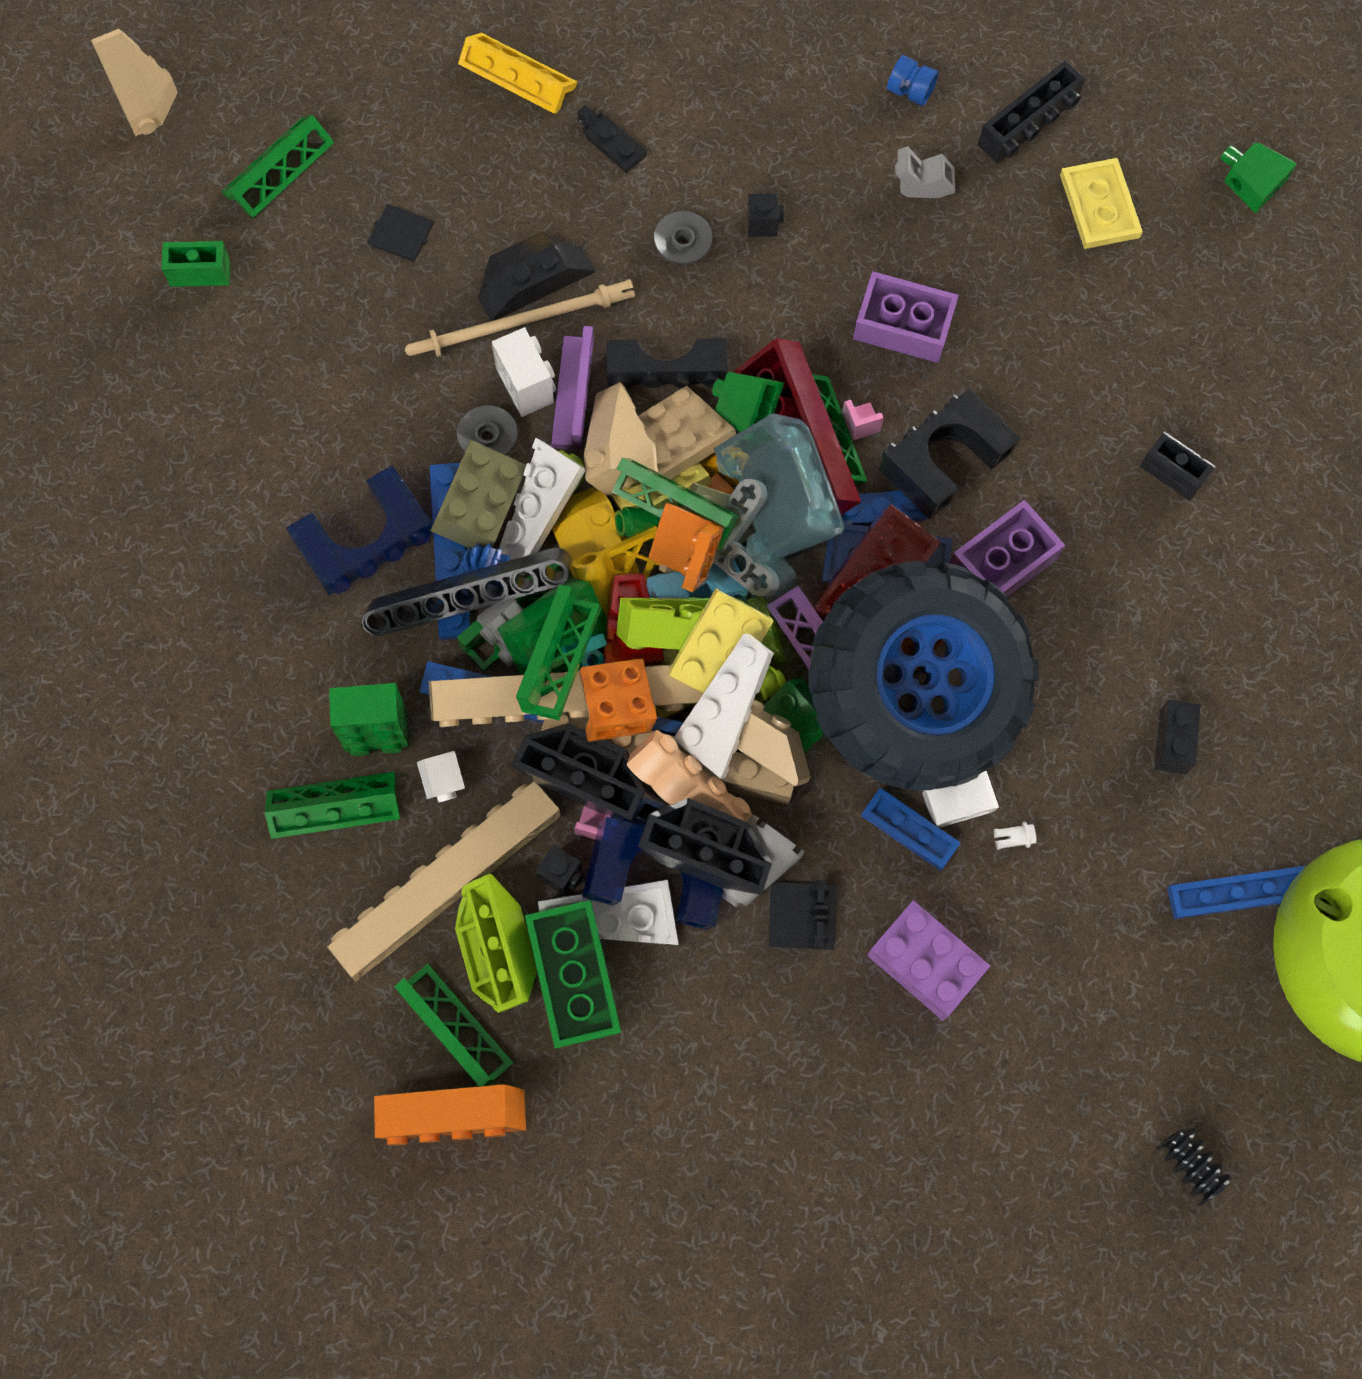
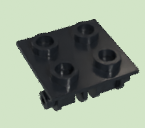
M816 880L814 884L773 882L770 888L769 947L834 950L836 885H827V881Z

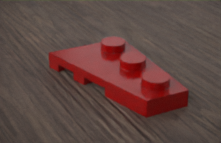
M644 574L615 575L610 582L605 629L607 645L603 648V664L642 659L645 666L661 665L665 660L662 648L645 647L644 649H632L627 647L616 635L620 598L650 597Z

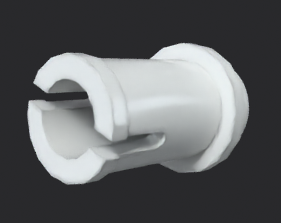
M1022 822V826L994 829V838L1008 836L1006 840L995 841L997 850L1021 845L1029 848L1031 844L1036 843V833L1033 824L1027 825L1026 822Z

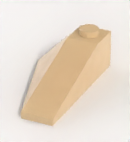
M120 29L92 39L93 46L135 136L154 132L157 127L163 125L178 93L170 73L165 68L162 69L157 65L155 59L150 55L147 56L141 51L139 45Z
M621 382L596 394L584 451L586 481L607 496L613 494L612 490L621 471L617 470L621 458H631L658 472L656 447L653 441L648 438L645 432L646 427L638 418L635 412L636 408L624 384ZM628 476L622 489L640 481Z

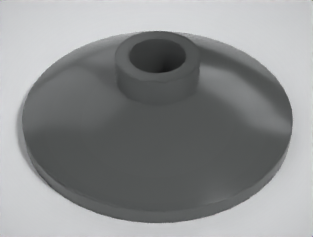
M677 211L666 215L659 221L654 232V243L658 252L668 261L677 264H690L699 261L709 252L712 245L713 235L710 225L703 217L690 211ZM681 239H685L689 243L680 244L678 243V241Z
M483 405L475 407L461 418L457 426V440L464 453L470 440H473L506 456L513 449L517 441L518 432L515 420L506 410L497 406ZM486 434L493 435V439L488 441L482 438Z

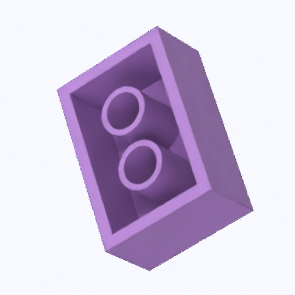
M872 271L856 322L853 340L939 363L959 295Z
M1023 500L955 551L950 564L964 567L981 579L989 580L1009 597L1055 562L1063 551L1065 544L1030 505Z
M914 900L867 955L942 1021L952 1013L990 967L987 962Z

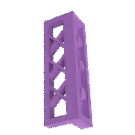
M584 326L583 337L564 336L551 442L552 448L582 450L594 345L593 327Z
M799 586L767 605V609L806 667L810 670L813 647L798 642L796 639L798 627L809 629L815 637L823 621ZM790 601L797 611L796 621L782 618L777 609ZM787 625L794 626L793 633ZM804 650L812 651L810 658Z

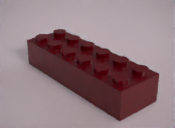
M775 338L735 369V372L784 383L767 436L760 439L762 442L778 433L803 448L820 505L815 529L817 531L861 503V499L800 342Z

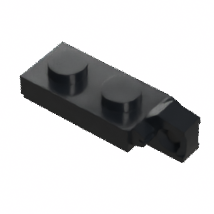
M586 105L577 111L578 121L584 125L582 132L586 135V139L626 174L647 156V151L607 116L605 117L602 113L596 115Z

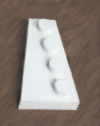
M535 438L532 446L535 451L531 463H527L523 474L526 478L521 494L517 493L513 504L516 506L513 518L507 523L499 547L502 554L510 556V560L538 553L586 471L585 468ZM520 572L519 574L524 576L526 572Z

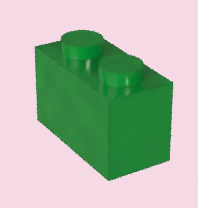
M223 241L163 242L161 269L170 287L229 286L230 257Z

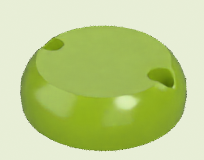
M1362 839L1328 850L1316 857L1300 871L1291 882L1281 901L1276 916L1273 940L1275 966L1279 981L1296 1015L1309 1031L1324 1044L1358 1062H1362Z

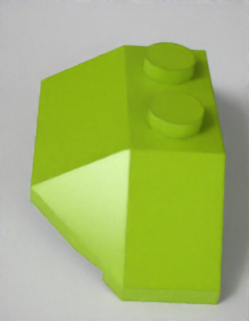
M487 874L462 887L461 895H463V898L459 905L455 930L472 991L486 1003L493 1006L495 1011L502 1013L528 1002L536 978L537 967L521 906L492 874Z

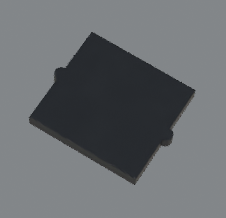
M387 204L379 221H375V229L367 244L414 262L422 245L427 243L426 237L434 221Z

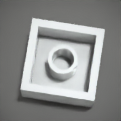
M524 327L492 341L496 369L521 417L553 404V392L556 391V387L552 378L555 375L548 360L543 362L539 354L542 351L536 337H530Z

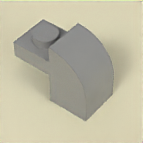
M908 146L898 149V162L895 164V171L900 179V189L903 195L915 198H941L955 193V168L943 154L920 160Z

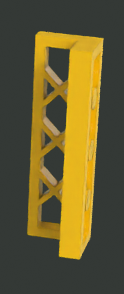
M483 33L468 36L465 39L459 65L554 114L558 113L561 109L565 93L573 91L577 85V81Z

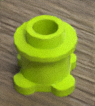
M771 666L768 667L760 691L755 694L754 700L764 705L763 701L773 696L786 683L784 675L780 670H775Z

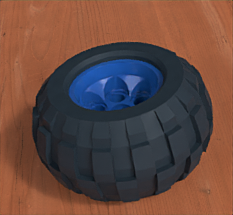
M911 561L883 568L869 574V576L848 588L835 601L824 622L820 624L812 644L813 652L810 670H808L809 694H812L817 713L816 719L821 730L840 752L841 757L851 766L882 783L910 790L924 791L950 786L956 787L972 781L992 765H997L1014 748V741L1017 739L1022 728L1027 727L1035 703H1032L1035 682L1039 681L1038 658L1033 657L1029 641L1031 633L1022 615L1015 612L1006 600L1007 596L997 586L958 565L945 562ZM905 638H909L914 642L915 648L910 656L904 654L901 649V643ZM938 639L942 640L946 645V653L943 657H938L933 650V646ZM888 665H892L897 670V678L892 683L887 682L883 674L884 669ZM918 667H920L922 673H926V680L921 685H919L918 679H913V673ZM952 669L958 670L961 675L960 683L957 686L951 685L948 681V675ZM903 694L908 695L912 701V706L907 712H903L898 706L899 698ZM935 696H939L944 703L942 711L938 714L934 713L930 706Z

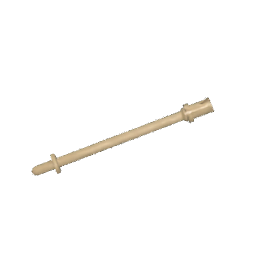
M630 279L609 286L601 284L598 285V289L594 293L440 336H437L434 330H429L431 338L408 344L405 347V352L407 355L413 356L435 350L438 357L441 356L440 348L593 305L603 306L605 309L610 307L611 303L635 298L634 290L622 292V290L633 288Z

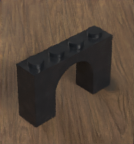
M968 389L960 396L957 394L953 395L940 412L934 410L930 413L922 426L919 428L916 426L912 427L904 435L900 443L896 444L893 442L882 453L884 458L879 470L930 520L951 503L958 487L933 463L928 452L929 444L944 439L960 442L967 446L992 470L1013 452L1020 437Z

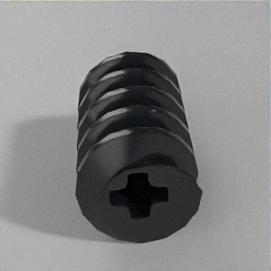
M1195 1128L1180 1129L1156 1146V1149H1169L1164 1160L1176 1159L1178 1161L1172 1171L1174 1173L1186 1172L1181 1183L1183 1185L1192 1182L1195 1184L1189 1194L1191 1196L1202 1194L1204 1197L1198 1204V1206H1201L1224 1191L1231 1181V1176L1229 1174L1218 1176L1223 1165L1220 1162L1209 1164L1214 1157V1153L1212 1151L1201 1153L1205 1146V1141L1203 1139L1192 1141L1197 1133Z

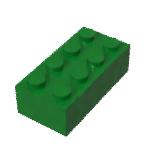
M591 900L525 915L554 1048L621 1033Z

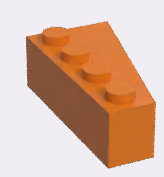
M505 1084L374 1096L375 1138L387 1140V1145L408 1144V1138H419L420 1143L440 1142V1136H452V1140L473 1139L472 1134L484 1133L485 1137L505 1136V1132L526 1131L524 1089Z

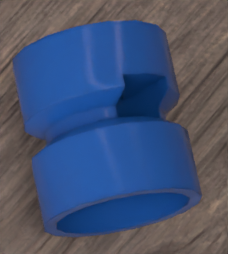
M902 55L890 75L887 90L901 97L907 94L909 101L923 107L935 88L939 71L926 65L918 67L917 61Z

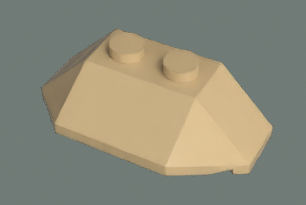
M753 700L750 708L752 712L748 722L744 723L737 749L794 786L808 783L810 773L799 732L790 727L791 723L787 719L778 715H770L763 710L764 706L760 702Z

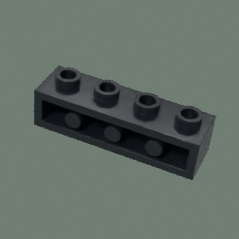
M1065 60L986 122L982 127L978 146L997 164L1005 157L1011 158L1019 150L1020 145L1025 141L1031 142L1045 125L1048 124L1050 126L1054 124L1064 110L1067 108L1070 110L1078 104L1081 99L1080 93L1085 78Z

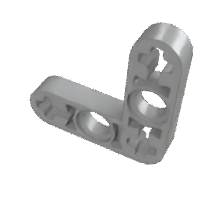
M745 479L737 485L723 506L730 511H737L741 517L740 524L732 530L723 548L730 552L725 554L723 551H716L713 563L756 596H771L779 587L778 575L739 543V540L767 499V489L763 482L755 479ZM748 488H755L753 491L756 495L755 499H748L749 493L746 492ZM739 502L745 504L743 505L744 507L738 506L737 503ZM741 554L745 557L747 564L745 570L739 573L734 569L733 561ZM752 573L756 574L759 577L767 576L765 582L768 584V587L759 588L761 586V582L755 577L749 576Z

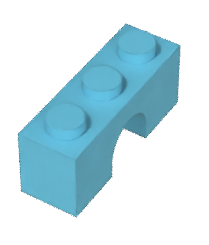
M734 560V561H733L734 569H735L737 572L740 573V570H739V568H738V566H737V564H736V562H735V560ZM715 563L711 566L706 582L694 592L681 588L685 576L679 572L657 574L648 577L646 584L650 598H710L714 590L718 589L733 598H740L745 602L748 593L746 588Z

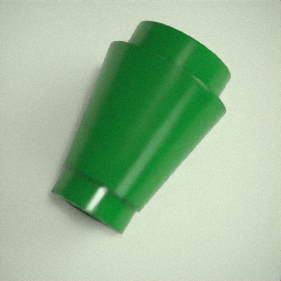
M624 506L622 510L616 511L615 525L619 535H626L629 538L654 526L658 527L661 518L641 507Z

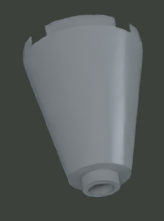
M752 814L748 823L760 841L765 854L772 861L765 890L800 860L805 852L800 848L793 852V849L796 847L794 843L764 822H761L759 826L756 825L759 818ZM721 888L724 890L721 897L736 908L740 903L747 906L759 896L758 894Z

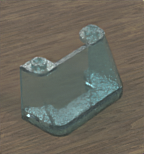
M772 413L714 448L717 466L722 474L738 479L739 483L745 479H755L763 482L766 486L767 499L753 519L756 533L750 535L747 539L746 550L753 563L765 564L830 540L843 533L844 523L812 434L803 421ZM755 488L747 489L746 492L749 493L748 499L756 498L753 492Z

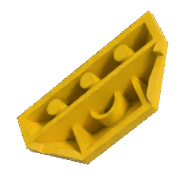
M596 487L570 496L552 528L559 547L570 554L572 563L577 557L585 553L600 552L626 540L625 535L621 536L617 532L615 512L609 499ZM622 552L611 557L613 566L622 570L629 554ZM634 561L629 573L640 574L636 561ZM571 564L570 572L572 574V577L577 579L575 570L573 568V565Z

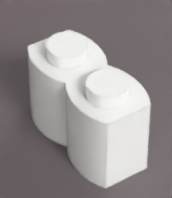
M987 771L979 774L978 778L956 787L950 786L941 789L924 790L922 793L931 821L938 828L992 813L999 808Z

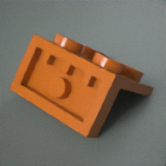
M668 502L665 504L649 553V559L682 573L685 578L681 588L694 592L708 578L725 527L673 502Z
M642 659L580 668L579 673L589 713V721L585 730L588 742L651 733L657 715Z

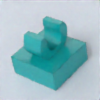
M603 633L591 636L579 670L581 667L589 666L587 663L588 656L592 658L594 665L603 664V655L597 650L607 645ZM579 641L563 646L564 654L577 648Z

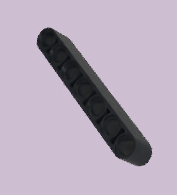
M552 548L377 597L369 603L362 618V625L369 634L380 636L558 587L559 584L562 585L567 581L572 559L566 550ZM553 563L559 564L563 570H553L549 565ZM527 572L531 574L533 578L525 579L521 577L519 573ZM489 581H499L503 586L495 587ZM460 589H469L473 595H465ZM431 597H438L444 603H436ZM402 605H408L412 607L414 611H406L402 607ZM373 613L381 614L385 619H378Z

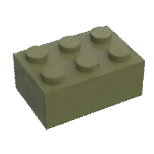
M470 440L431 528V532L467 548L474 547L476 543L484 547L490 543L491 547H493L522 480L526 465Z

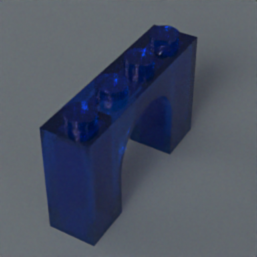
M393 465L366 480L371 494L386 515V526L383 533L369 546L359 549L339 546L330 539L313 512L286 527L291 540L328 596L333 593L341 594L350 588L351 582L359 577H370L378 570L379 565L386 561L394 562L404 555V550L413 545L421 546L431 538V534H433L431 532L432 523Z
M612 814L610 817H606L599 822L582 898L611 906L622 901L631 861L639 852L644 851L638 847L646 823H642L641 826L629 823L627 819L617 814ZM681 872L683 888L675 923L704 930L715 927L723 888Z

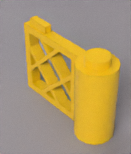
M656 526L603 551L585 553L573 561L572 565L577 579L591 583L606 618L610 582L616 573L620 575L632 574L629 572L637 557L647 561L642 572L647 584V579L654 564L660 566L659 563L650 560L648 556L639 553L643 542L652 538L654 540L657 531ZM623 552L629 554L621 570L613 566L611 557Z

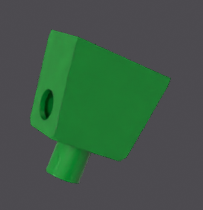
M1254 143L1244 154L1233 145H1230L1220 158V160L1231 167L1224 182L1255 213L1283 186L1297 166V163L1260 143Z
M729 372L725 380H717L712 387L713 395L719 398L715 410L725 421L743 435L766 438L784 383Z

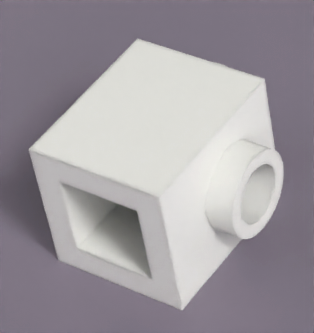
M455 751L417 762L427 799L437 797L438 803L457 798L455 791L465 789Z

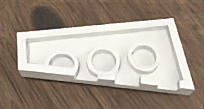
M743 634L674 737L680 746L720 779L727 777L733 753H736L740 743L739 736L744 723L748 722L752 712L750 708L755 694L760 691L774 654L750 634Z
M668 880L538 902L539 911L541 912L591 900L600 939L679 945Z

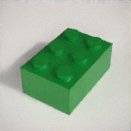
M569 577L562 584L572 587L575 599L600 604L591 583ZM558 587L553 588L522 610V612L497 628L520 675L525 674ZM602 607L592 635L603 633L605 638L607 618ZM574 610L571 620L576 626L586 621L590 613ZM574 635L564 640L561 644V649L563 646L578 641L576 636ZM563 663L553 668L551 673L565 672L568 668Z
M396 683L329 688L330 726L345 752H350L352 756H366L370 754L369 750L382 749L383 753L395 754L401 752L402 748L409 747L408 711Z

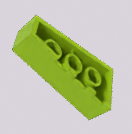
M620 598L616 635L627 647L632 649L651 647L680 650L710 598Z

